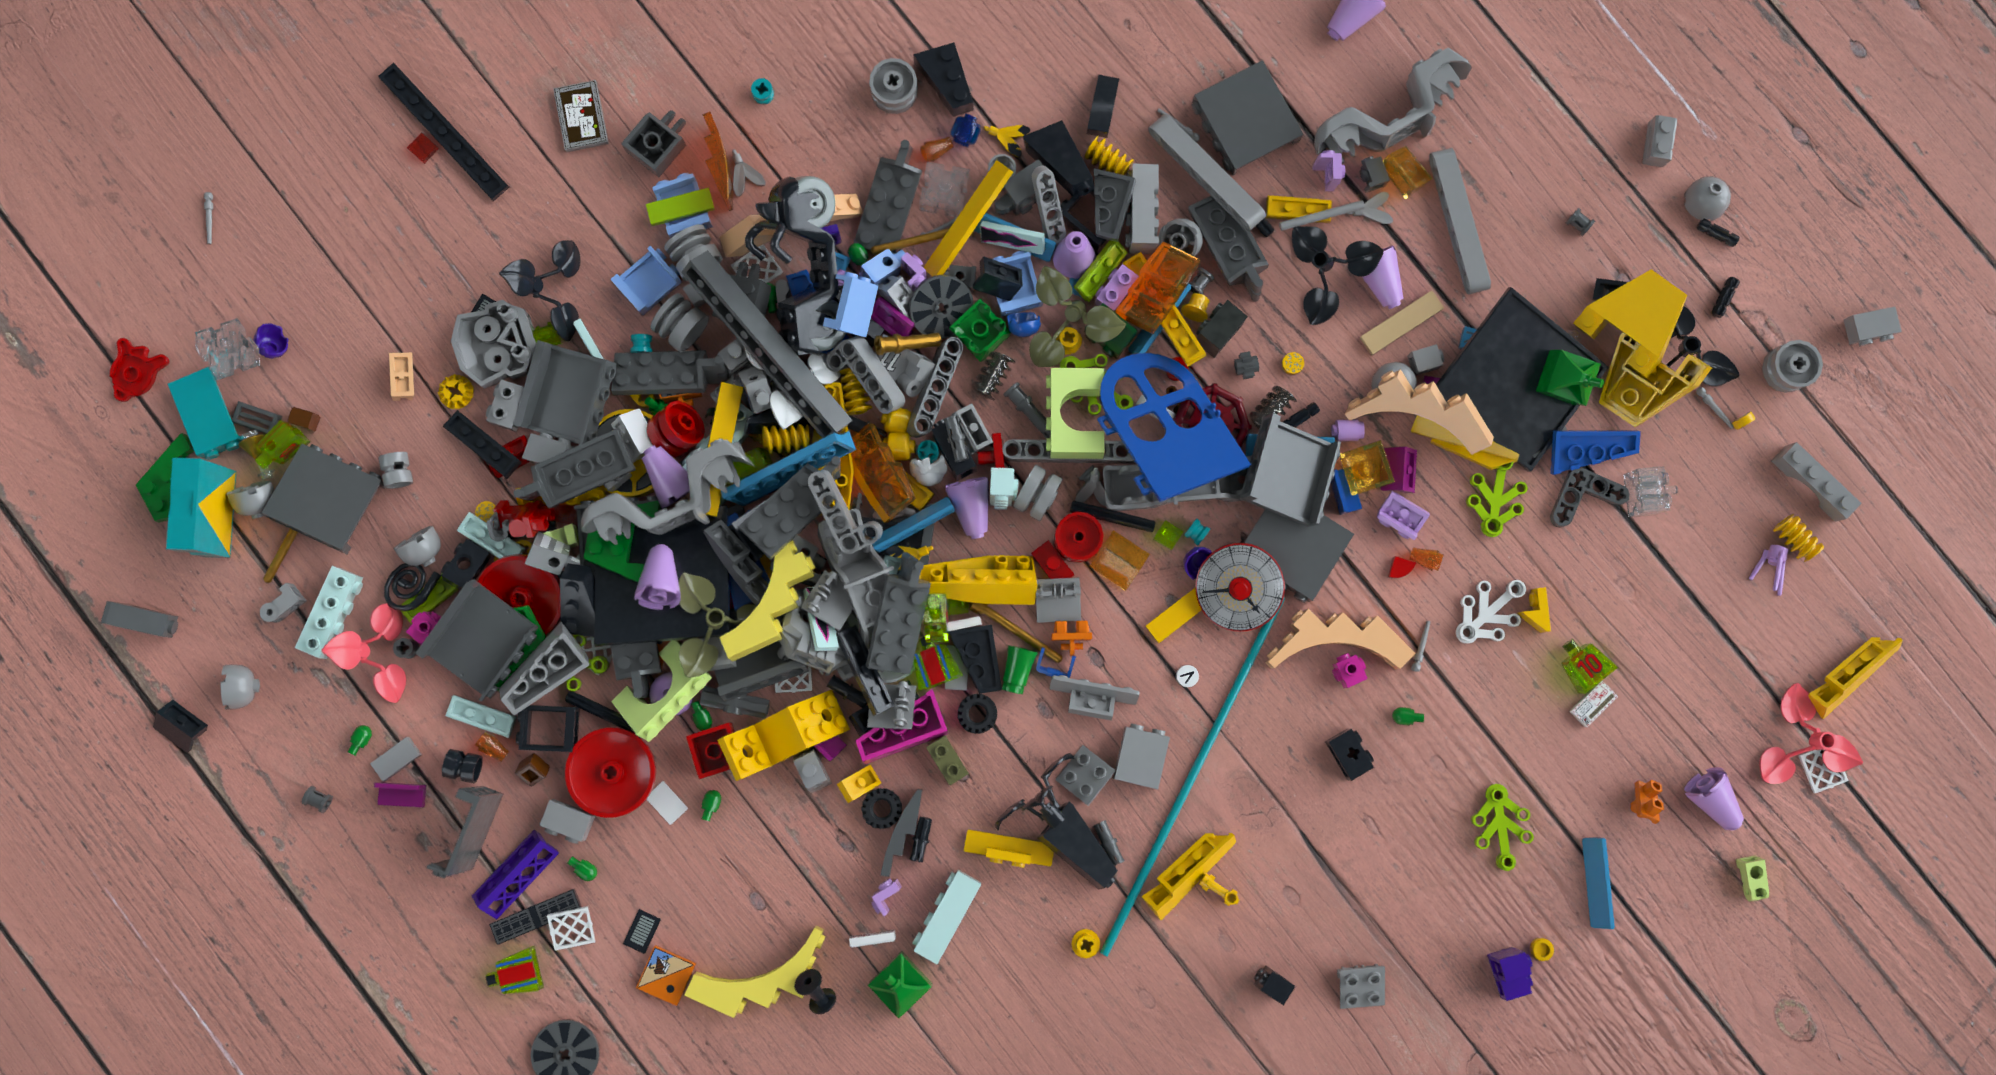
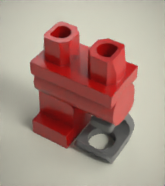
M500 500L493 508L494 513L486 524L489 536L494 541H502L509 534L513 537L526 535L527 538H533L538 531H546L549 525L548 521H554L556 516L554 507L548 508L543 506L542 500L513 506L509 505V500Z

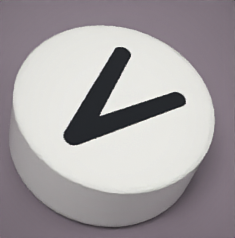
M1184 665L1177 670L1176 680L1181 686L1192 687L1198 682L1199 673L1195 667Z

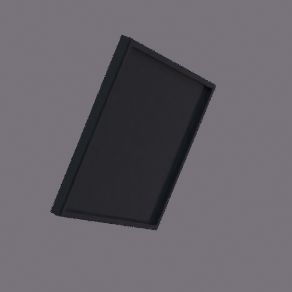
M1508 287L1445 371L1436 386L1446 402L1455 395L1462 396L1467 393L1494 437L1493 442L1518 453L1517 463L1531 472L1551 446L1553 430H1563L1580 407L1579 405H1573L1536 392L1550 350H1564L1600 363L1596 378H1601L1609 367L1516 290Z
M727 505L719 506L717 517L707 515L710 521L708 524L694 519L660 535L653 534L635 525L629 563L645 564L651 548L659 544L668 546L673 551L678 583L683 573L700 576L709 580L715 588V598L706 607L710 609L719 608L724 612L725 616L730 618L729 572L703 533L705 529L719 520H722L728 526ZM595 565L594 644L596 646L706 637L709 626L706 623L707 612L702 608L699 612L690 614L680 604L673 608H670V605H664L663 610L643 607L639 604V600L634 598L638 582ZM724 621L722 627L713 629L710 638L721 637L730 632V623Z

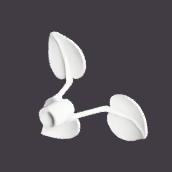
M745 348L747 358L752 365L764 370ZM811 354L807 359V365L821 384L827 385L838 380L841 376L840 371L836 372L828 368L826 354L820 356ZM772 380L770 383L772 386V394L769 399L770 407L777 422L784 430L791 424L799 421L803 415Z

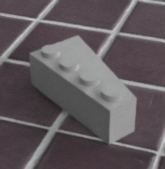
M562 622L557 625L499 688L500 700L513 715H516L589 666L587 653Z

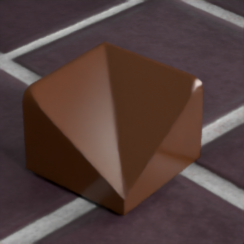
M292 407L287 421L290 424L315 432L320 415Z
M533 753L519 763L515 774L529 786H533L546 778L550 766L536 753Z

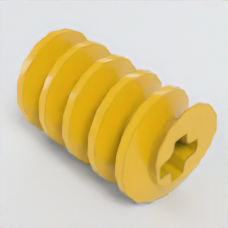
M1098 135L1088 147L1085 159L1088 160L1093 157L1092 164L1095 165L1100 162L1098 166L1100 170L1107 167L1106 171L1125 175L1134 159L1126 162L1127 154L1119 157L1120 149L1112 152L1113 144L1111 143L1105 147L1106 139L1104 138L1098 142Z
M850 368L841 370L840 374L844 375L841 378V383L846 384L842 387V391L846 392L843 398L849 401L844 404L845 408L849 409L846 413L851 416L859 415L872 409V405H866L865 403L871 400V398L864 396L867 392Z
M791 424L788 430H783L780 426L779 431L773 425L770 432L767 426H763V447L768 449L769 454H772L774 447H776L778 453H781L782 447H785L787 453H790L791 446H794L796 452L799 451L800 446H803V448L809 446L808 424L805 430L802 424H798L796 430Z
M1791 514L1780 521L1773 531L1781 530L1782 533L1779 535V538L1787 537L1788 539L1784 544L1789 545L1793 543L1794 546L1790 551L1799 550L1796 558L1805 557L1804 562L1820 553L1824 545L1822 543L1816 544L1818 538L1816 536L1811 537L1812 531L1805 530L1806 524H1799L1800 517H1793L1794 514Z

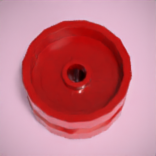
M673 401L648 421L647 433L652 445H655L656 448L661 446L668 454L676 458L682 456L704 438L705 428L700 415L692 406L685 402Z
M1075 512L1068 514L1060 521L1055 530L1054 543L1056 550L1063 558L1070 562L1081 563L1089 561L1098 553L1103 544L1104 533L1101 524L1095 517L1088 513ZM1076 533H1077L1079 536H1080V535H1083V538H1082L1081 541H1078V540L1075 539V534H1076Z

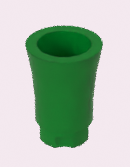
M1008 645L1002 690L1023 694L1024 686L1027 685L1028 677L1038 652Z

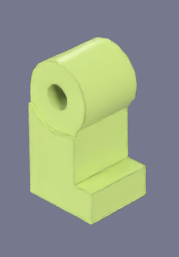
M574 524L543 533L569 545L571 548L579 546L578 529Z
M1755 855L1736 859L1746 899L1748 901H1756L1768 898L1769 886L1765 860Z

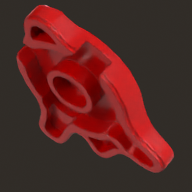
M120 338L116 343L118 355L112 363L109 377L112 378L114 384L115 399L126 402L132 397L148 392L155 383L157 373L168 366L170 360L163 354L149 358L148 347H133L128 339Z

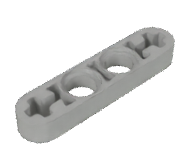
M1038 166L1032 173V182L1045 237L1057 244L1065 238L1066 230L1053 172L1046 166ZM1044 173L1046 175L1043 176V179L1046 185H1044V183L1040 180L1042 178V174ZM1047 191H1051V197L1044 201L1043 195ZM1055 210V215L1051 219H1047V213ZM1052 226H1054L1057 229L1054 236H1052L1054 234V228Z

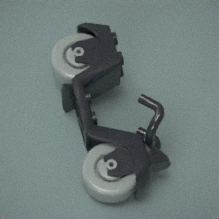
M813 176L786 177L772 187L768 202L755 203L756 210L766 220L758 222L749 230L745 237V245L753 255L762 261L766 257V253L754 244V239L764 229L776 230L770 240L771 251L785 264H789L792 257L779 246L784 233L808 242L807 256L811 263L809 276L813 286L779 302L776 314L780 321V336L797 355L814 354L820 356L824 355L821 351L836 347L843 340L846 333L823 326L825 318L836 319L839 303L833 299L838 295L839 289H843L844 284L838 283V279L835 278L837 265L833 237L827 231L821 229L830 222L834 215L835 196L831 187L824 180Z

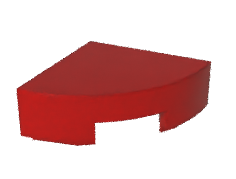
M1394 556L1388 578L1406 576L1414 569L1416 562Z

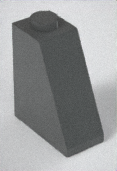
M107 601L101 623L172 638L178 628V616L130 604Z

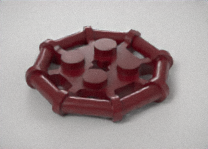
M1212 383L1210 386L1202 388L1207 396L1210 395V402L1216 403L1215 409L1220 410V417L1232 434L1234 429H1240L1235 440L1241 448L1249 430H1252V425L1249 423L1242 402L1244 399L1219 387L1217 383ZM1216 395L1231 402V404L1226 407L1216 402ZM1185 400L1182 401L1175 417L1172 419L1179 427L1184 428L1183 425H1188L1189 428H1193L1199 424L1202 415L1193 401ZM1191 405L1194 410L1189 420L1183 419ZM1234 407L1236 409L1240 424L1234 423V417L1231 414V410Z

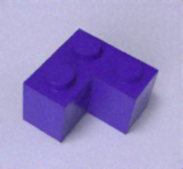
M1514 947L1487 954L1500 998L1509 1001L1532 994L1531 986H1533V982L1530 977L1532 975L1530 968L1533 965L1528 954Z

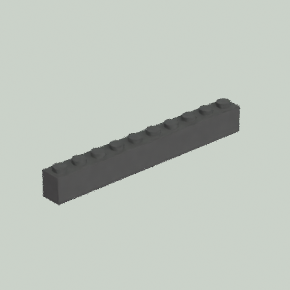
M707 250L689 261L681 273L822 438H825L833 433L839 434L853 420L711 253Z

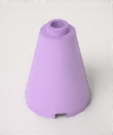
M1341 0L1327 26L1329 36L1336 41L1338 39H1346L1383 11L1386 7L1383 0Z
M1078 231L1071 232L1061 240L1053 253V263L1056 270L1062 275L1074 279L1081 278L1096 258L1093 246L1086 236Z
M1394 245L1384 248V254L1376 269L1371 274L1362 277L1382 306H1388L1389 309L1399 306L1401 304L1400 300L1404 298Z
M655 445L643 452L645 456L642 460L662 509L672 505L689 493L687 470L661 446L656 448Z
M988 477L967 479L964 482L959 483L958 481L945 485L947 495L955 508L966 536H971V539L984 537V533L988 531Z
M656 545L650 549L634 596L635 600L638 599L639 604L643 607L663 610L664 605H670V608H673L680 603L681 594L673 551L666 545Z
M1709 768L1706 770L1707 774L1703 776L1697 774L1686 784L1684 790L1686 791L1687 798L1725 830H1736L1741 827L1744 817L1728 776L1722 768Z

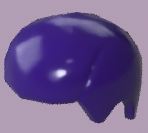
M267 323L257 328L253 338V345L261 356L273 359L279 358L287 352L289 339L284 337L283 329L280 326Z
M1194 547L1186 553L1183 565L1185 572L1191 579H1196L1201 564L1212 553L1210 549Z

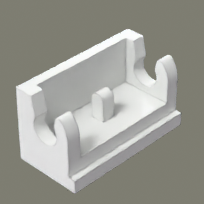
M640 409L619 415L611 424L613 429H619L632 462L642 459L645 456L643 452L653 446L647 433L648 423Z

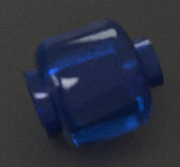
M965 114L964 117H956L950 131L953 142L967 148L969 145H974L981 131V125L976 122L978 118L969 114Z

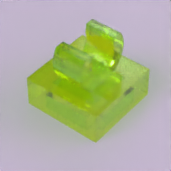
M547 322V326L541 328L538 325L535 330H532L536 343L539 340L555 346L562 344L561 338L551 322Z
M1165 520L1153 540L1172 551L1184 531Z
M945 598L948 616L969 613L967 602Z

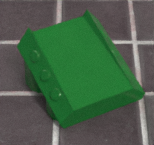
M981 299L971 306L949 328L980 362L986 360L1011 334L1005 322L998 318Z

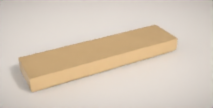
M1430 291L1362 335L1360 340L1372 356L1443 310L1444 307L1435 293Z

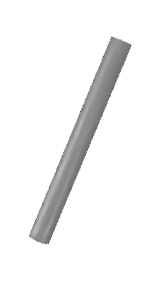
M1363 200L1279 222V227L1281 231L1361 210L1365 208Z

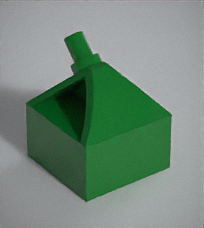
M1550 350L1536 392L1573 405L1586 406L1593 386L1603 387L1604 379L1596 378L1601 364L1564 350Z
M901 951L869 981L868 986L899 1019L932 988L933 983Z

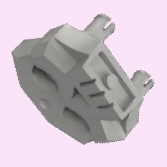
M499 300L485 305V310L457 315L451 343L460 370L485 389L499 383L501 379L505 380L511 377L514 380L528 375L538 338L535 334L530 315L523 308L513 306L504 300ZM491 326V331L486 333V327ZM513 336H515L517 343L510 341ZM497 357L502 358L500 363L495 362Z
M804 589L796 590L799 600L796 601L798 608L787 612L780 622L783 631L780 632L782 639L779 642L782 646L777 651L778 657L782 659L785 655L784 660H795L818 669L822 675L826 672L825 676H829L837 668L848 665V662L840 646L836 651H815L808 613L801 608L805 601ZM854 611L851 612L840 631L854 625L859 630L860 625Z

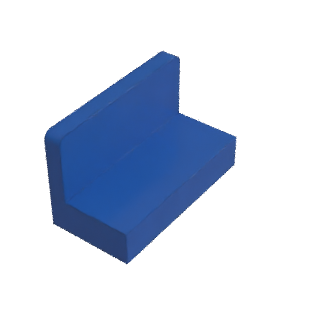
M1351 467L1340 470L1335 469L1334 478L1330 483L1339 515L1361 510L1362 506Z

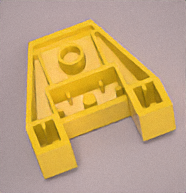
M1651 269L1589 304L1573 324L1594 340L1609 322L1634 340L1640 346L1626 363L1647 379L1663 359L1688 295Z
M1622 332L1614 352L1599 404L1632 426L1637 427L1697 388L1712 367L1697 357L1688 354L1676 371L1660 362L1646 379L1626 363L1640 345Z

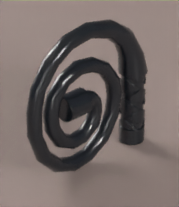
M406 563L401 564L392 571L384 586L385 600L394 610L404 612L414 610L428 599L441 575L434 571L425 584L426 573L422 565L411 566ZM407 567H416L421 574L418 587L409 594H401L398 591L397 585L404 589H411L417 584L418 576L412 569L400 571ZM410 574L413 576V581L410 583V581L402 577ZM392 580V590L397 598L410 599L418 594L416 599L407 605L395 604L389 595V587Z

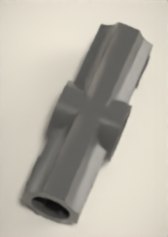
M705 686L701 694L700 705L723 709L724 712L732 714H746L766 719L770 700L745 694L724 702L719 696L717 688Z

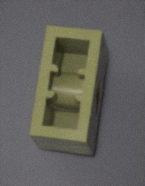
M946 735L926 747L949 786L969 774Z

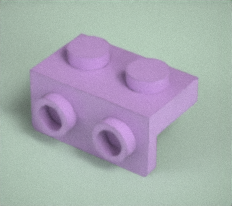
M1326 150L1320 153L1312 165V170H1325V191H1334L1338 184L1341 183L1342 178L1345 177L1342 153H1335L1333 150Z
M906 252L901 257L902 269L911 277L907 284L914 293L915 289L927 279L926 270L921 266L923 263L916 255L911 256Z
M1123 264L1118 270L1115 268L1108 277V280H1110L1105 287L1102 285L1095 294V297H1097L1095 305L1100 306L1104 303L1115 311L1138 281L1139 276Z
M1391 491L1377 513V518L1382 525L1388 528L1392 526L1398 530L1399 535L1413 540L1417 538V533L1430 516L1429 512L1394 491Z
M889 878L881 883L878 887L879 890L873 894L871 904L877 914L880 912L883 916L888 914L890 909L884 900L901 889L902 886L898 879L892 881Z

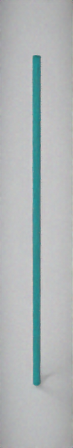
M1283 598L1282 604L1274 617L1261 627L1100 951L1101 954L1108 957L1285 598Z

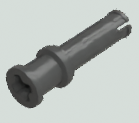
M1016 382L1003 395L1009 397L1016 405V410L1022 411L1045 438H1050V430H1046L1045 416L1032 403V397L1027 396L1019 387L1020 384Z

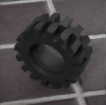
M983 694L967 696L958 707L959 723L965 730L974 734L987 732L994 726L997 720L995 703L991 698ZM981 705L985 708L986 717L982 722L976 723L969 718V710L972 706Z
M886 788L873 790L862 802L861 811L863 819L875 829L890 828L899 820L902 814L900 798L895 792ZM878 800H885L890 804L891 810L888 816L881 818L875 815L873 806Z

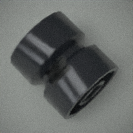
M449 749L443 762L442 776L454 780L460 777L461 781L475 784L481 773L483 757L473 753H468L465 756L463 751Z

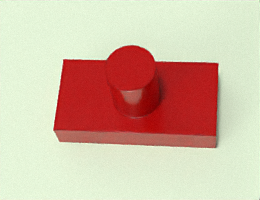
M992 433L993 450L977 452L978 465L994 463L995 468H1004L1001 433Z
M1049 540L1031 552V555L1049 579L1072 578L1074 576V573Z

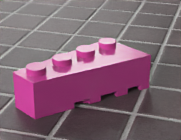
M931 689L921 698L915 700L912 730L873 728L855 741L863 763L868 764L949 733L933 689Z

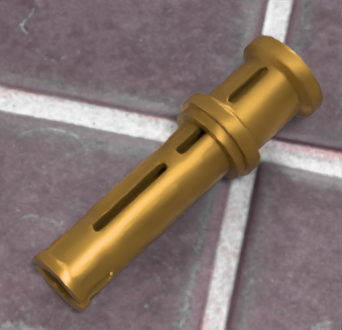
M939 333L913 336L893 334L892 337H882L879 335L874 339V348L879 356L887 352L899 354L906 349L940 347L941 336Z

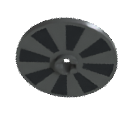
M950 275L930 277L923 281L912 294L909 305L911 320L922 334L939 333L941 339L953 337L955 334L949 328L973 306L972 294L968 287L956 277ZM940 303L945 305L942 312L939 310Z
M559 1020L547 1025L536 1036L531 1049V1063L536 1075H593L600 1056L598 1041L593 1032L584 1024L574 1020ZM568 1049L570 1058L567 1057L563 1060L561 1058L563 1054L560 1051Z

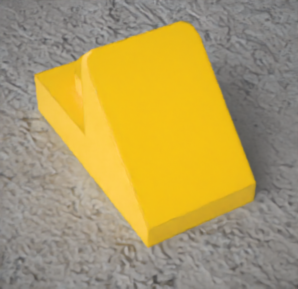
M1546 587L1531 589L1529 603L1533 607V611L1517 612V614L1538 632H1550L1551 626Z
M870 764L842 780L837 786L847 803H850L880 785L881 781Z

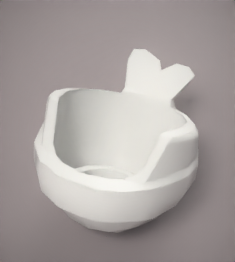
M942 455L939 460L930 464L929 457L922 461L913 458L910 461V473L918 483L925 486H933L942 481L947 473V465Z

